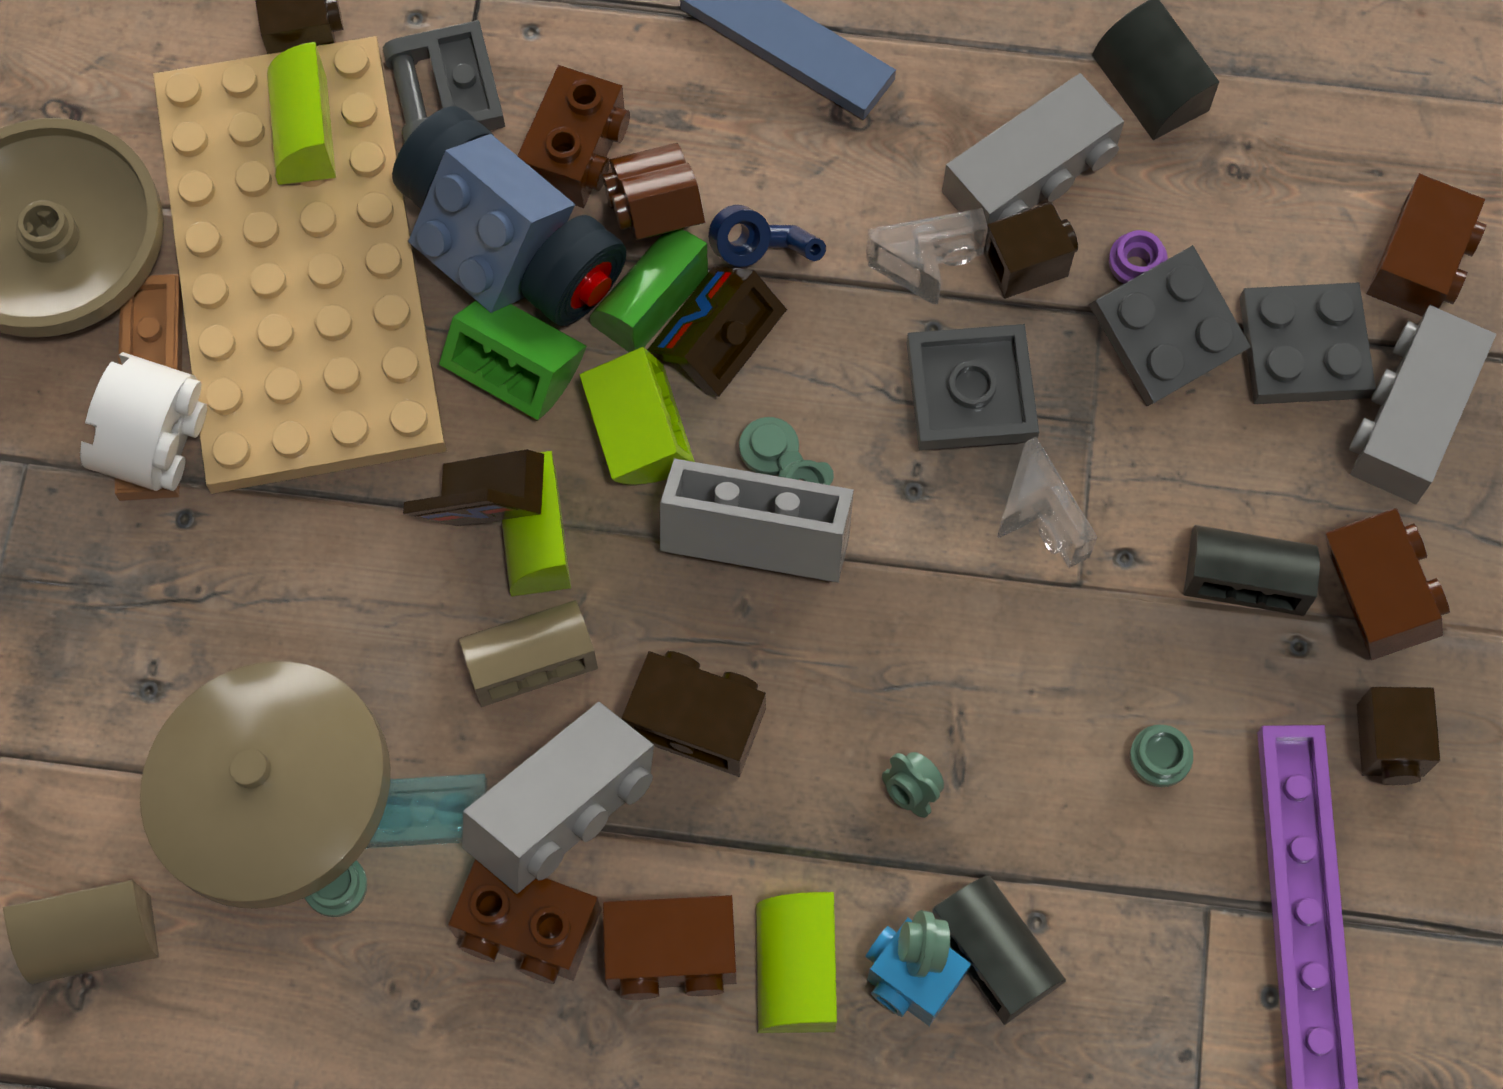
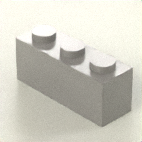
M1079 73L947 163L942 193L984 240L987 224L1029 210L1045 198L1050 202L1054 201L1066 193L1073 185L1075 178L1089 168L1097 171L1107 165L1119 151L1118 142L1124 120L1086 78Z
M1431 305L1427 308L1418 325L1407 321L1392 352L1402 357L1396 372L1388 369L1384 371L1371 399L1372 402L1381 405L1374 422L1364 418L1350 445L1349 450L1359 454L1350 475L1417 504L1433 482L1496 333Z
M674 459L660 502V551L839 583L850 537L854 489Z
M597 702L463 811L462 848L518 894L535 878L543 880L550 876L561 863L564 854L580 840L584 842L592 840L603 829L608 817L625 802L628 805L633 804L645 794L653 778L651 766L654 744L601 702Z

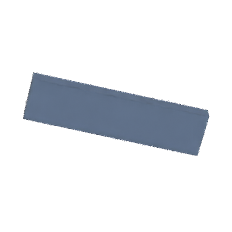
M680 0L681 10L862 120L867 117L895 80L896 69L781 0Z

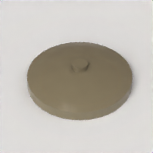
M63 118L33 119L0 128L1 333L35 338L63 335L84 329L103 320L122 307L133 297L149 276L157 260L163 237L164 218L160 196L148 169L131 147L112 133L86 122Z
M282 661L256 663L229 671L209 681L186 698L164 723L154 740L144 766L140 790L141 816L148 841L155 855L175 878L195 893L211 901L237 908L259 909L285 905L303 899L321 890L343 874L358 859L375 834L384 814L390 788L391 767L386 739L375 716L361 698L347 684L326 671L306 664Z

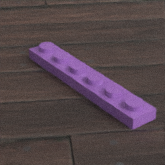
M1325 725L1262 726L1257 735L1287 1089H1359Z

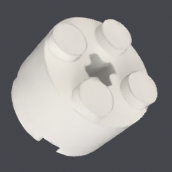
M122 352L119 354L122 365L111 361L104 371L91 400L85 423L95 426L93 445L81 441V463L84 468L154 491H158L161 488L174 491L182 478L185 467V457L181 456L187 437L196 438L199 435L206 417L207 404L198 401L201 392V382L197 381L195 375Z

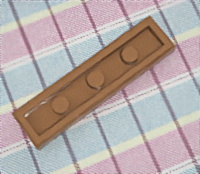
M179 274L149 275L133 297L120 307L119 354L124 352L182 371L183 300ZM118 356V364L122 365L120 357ZM115 478V495L119 501L179 497L180 482L174 491L164 488L154 491Z

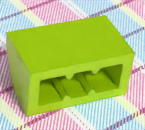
M316 42L305 43L287 49L276 56L267 70L275 176L278 185L336 178L327 77Z
M638 348L579 374L613 481L635 485L654 483L668 479L674 459L695 462L664 365L646 348Z
M552 451L540 452L544 454L541 514L502 520L511 597L571 589L558 480Z
M834 892L787 894L758 902L756 905L758 1033L835 1032L837 1003Z

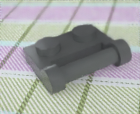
M479 20L399 37L385 43L382 50L385 64L389 69L393 70L405 120V125L402 128L404 143L412 132L428 118L415 65L418 61L429 58L431 59L442 108L449 106L460 107L489 131L505 127L503 112Z

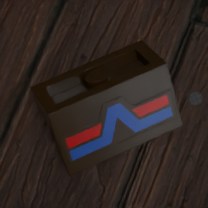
M713 266L647 350L658 360L679 363L706 395L719 397L787 309L755 270Z
M525 449L444 463L441 496L404 502L403 514L453 526L539 515L542 508L544 454Z

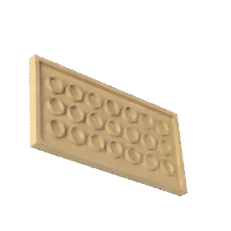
M377 36L317 46L328 86L336 178L282 185H278L276 180L267 70L272 60L282 52L153 73L192 375H195L197 381L201 382V392L198 401L207 404L205 421L200 431L206 486L211 494L446 452L413 245L408 242L411 233L405 197L397 189L392 179L397 149Z

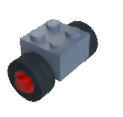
M449 106L429 116L412 132L397 155L392 171L393 182L401 193L411 199L421 209L408 242L490 313L526 298L552 322L560 326H567L588 314L605 297L619 277L627 256V250L622 241L607 231L596 219L588 215H580L568 221L575 204L494 137L491 131L477 122L464 109L457 106Z

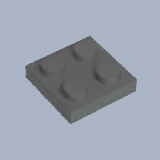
M1193 245L1089 304L1146 406L1159 401L1251 347Z
M1359 282L1243 289L1239 300L1244 335L1251 346L1246 351L1254 404L1371 398L1376 390Z
M1025 324L908 333L906 344L919 450L1037 441L1039 426Z

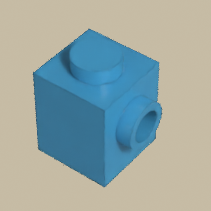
M907 917L905 922H912V920ZM887 926L865 956L874 963L869 970L867 981L875 986L871 994L880 1004L894 1014L903 1017L906 1011H909L926 1025L930 1026L966 976L971 963L949 948L947 962L941 973L928 972L923 978L913 977L909 974L907 962L900 961L898 956V940L902 926L897 932Z

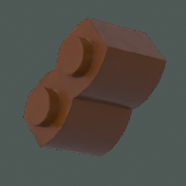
M678 143L610 159L612 172L603 174V182L611 209L614 208L620 230L631 228L635 240H640L705 223L695 175L689 163H686Z

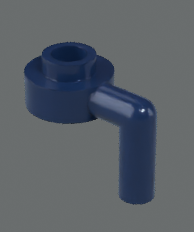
M731 205L722 209L713 218L709 228L708 237L712 250L718 257L734 266L744 267L756 263L764 256L768 248H790L811 261L820 260L826 252V245L820 238L795 225H769L760 213L744 205ZM735 224H741L742 232L740 237L735 241L729 242L728 235L731 228Z

